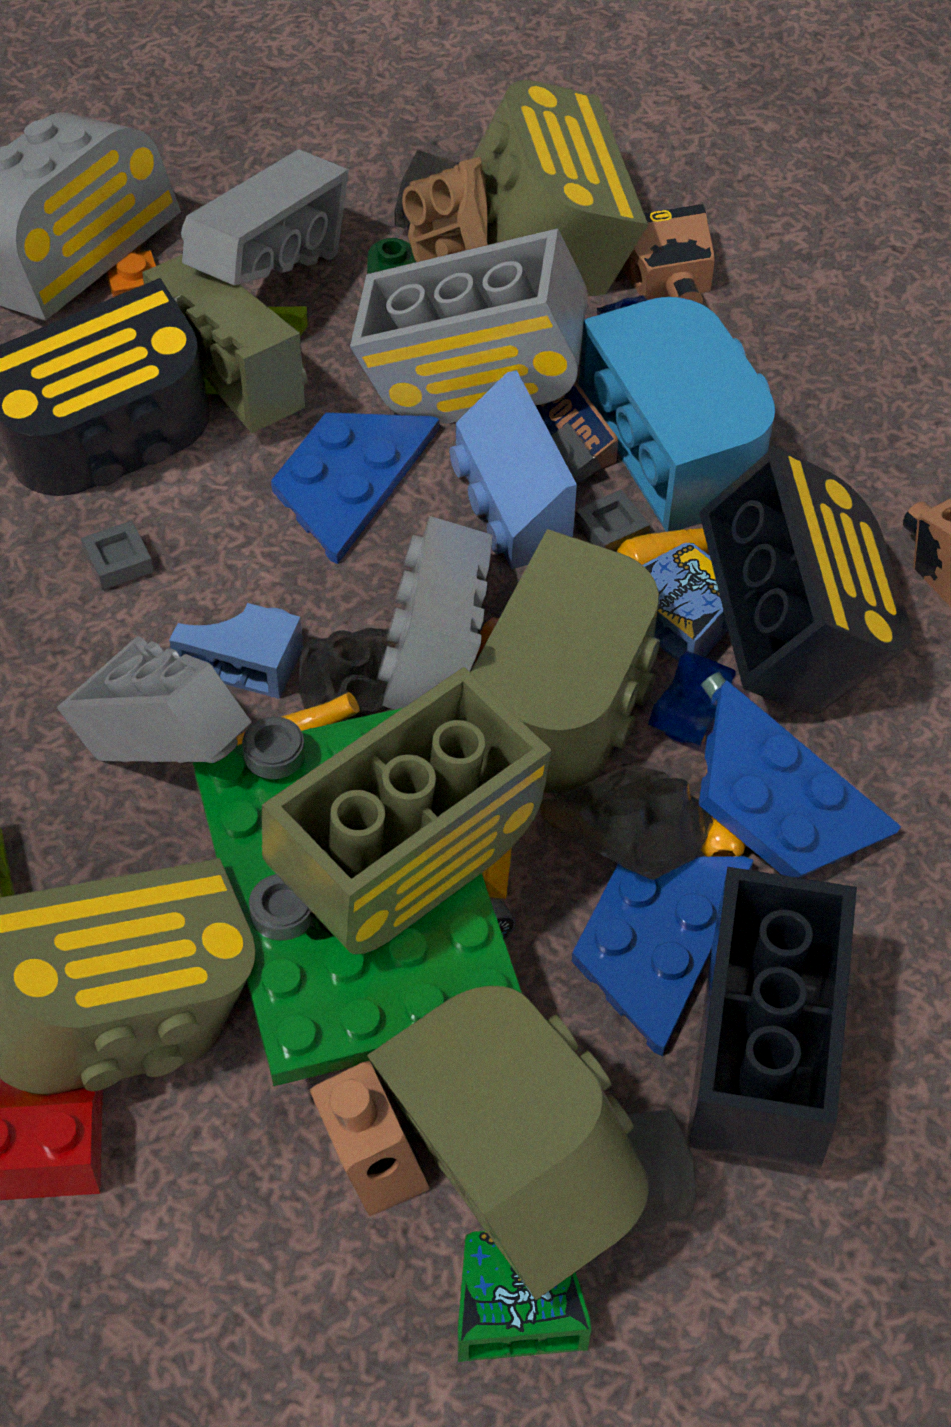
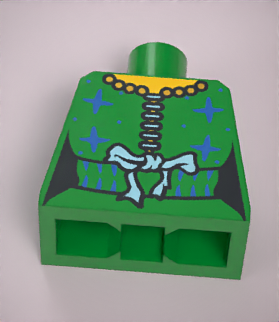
M475 1231L466 1234L458 1320V1362L588 1350L591 1322L576 1272L535 1300L486 1231Z

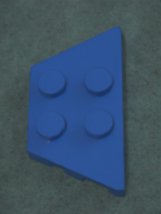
M326 412L271 480L272 492L285 507L290 508L296 514V520L307 533L311 532L325 549V555L329 560L338 564L440 430V421L433 416Z
M726 680L713 693L711 705L716 706L713 732L707 736L704 757L707 762V773L701 781L699 806L780 874L802 878L825 865L836 863L861 849L877 842H882L899 831L901 826L729 681Z
M745 856L621 857L572 952L571 961L590 982L596 983L601 988L611 1006L621 1017L625 1015L647 1039V1046L658 1055L663 1056L710 958L727 867L751 870L753 859Z

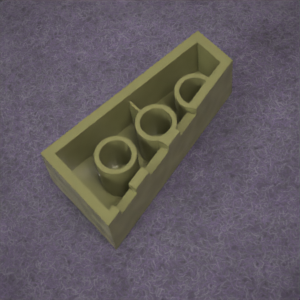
M183 254L142 272L144 284L158 278L162 279L195 333L203 376L251 433L305 408L304 385L307 383V375L302 365L300 333L240 284L232 285L183 264Z

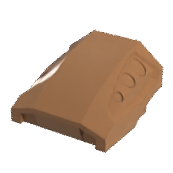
M481 157L462 161L459 165L454 166V168L443 170L442 173L412 181L410 186L405 188L402 204L405 215L411 222L408 237L416 262L488 245L486 183Z

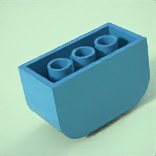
M660 297L583 319L584 329L579 386L617 436V453L666 532L702 523L699 512L768 452L775 415V404L770 394L767 380L761 373H756L746 358L741 342L737 338H732L718 316L704 305L689 299Z

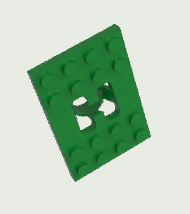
M403 708L302 730L305 747L303 763L293 774L284 778L266 779L254 774L245 763L242 744L236 745L227 756L214 763L192 762L216 859L220 858L254 939L255 961L247 979V984L273 1087L354 1067L362 1062L370 1061L367 1056L368 1054L450 998L465 991L485 986H502L521 993L482 873L389 942L364 954L350 953L335 936L332 937L320 928L321 923L319 919L315 918V915L310 927L300 936L290 940L279 941L269 939L260 934L252 923L249 908L251 892L261 880L276 874L265 863L262 856V804Z

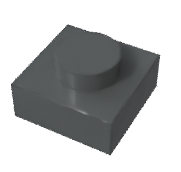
M569 423L552 435L577 486L601 467V464L579 433Z
M622 489L576 509L575 524L591 544L617 552L624 541L649 534L650 524Z
M132 520L81 538L83 552L102 590L154 572L151 557Z

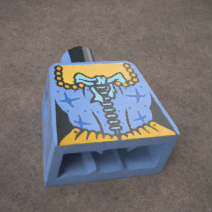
M683 543L643 564V566L654 578L659 593L654 638L660 640L659 646L689 671H692L728 631L710 556L694 543Z

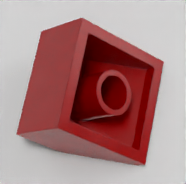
M0 1079V1200L100 1194L103 1089L87 1091L83 1087L55 1094H35L19 1090Z

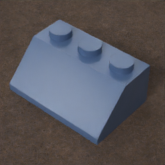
M517 370L507 372L456 422V445L450 447L449 453L456 476L458 478L467 477L469 482L468 496L474 513L476 515L485 514L488 520L486 529L487 533L493 535L491 546L495 554L504 553L510 568L515 569L529 564L547 529L573 537L577 484Z

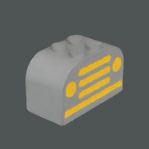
M60 112L30 123L25 127L24 134L9 145L0 147V306L43 320L49 319L181 212L158 148L146 133L131 127Z
M557 228L367 274L350 348L381 399L398 415L433 416L438 418L440 423L446 424L457 422L507 372L517 370L534 404L540 405L562 397L572 388L576 381L588 292L584 280Z

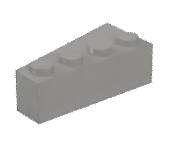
M300 149L294 151L187 215L181 231V237L184 241L182 263L232 285H238L267 277L272 269L283 273L292 270L293 265L298 262L309 266L316 264L319 257L327 260L333 259L338 254L349 169Z
M429 516L423 536L412 535L403 566L413 570L412 572L404 570L395 603L405 606L404 610L395 608L386 639L396 643L395 648L386 647L377 680L387 682L382 706L392 709L404 708L461 668L465 667L470 672L481 644V634L477 633L478 629L481 628L484 617V609L481 607L487 590L485 579L490 563L492 534Z
M140 636L134 638L57 706V709L90 753L99 761H122L124 763L130 761H149L150 763H214L227 756L236 747L238 741L235 737L251 723L249 717L210 663L187 654L180 657L177 651L171 648L163 651L158 643L151 641L147 644L144 638Z

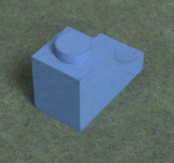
M247 603L242 613L221 623L211 625H186L178 623L169 639L170 648L176 650L180 657L187 654L210 663L226 685L280 699L303 649L301 617L289 614L279 608H265Z

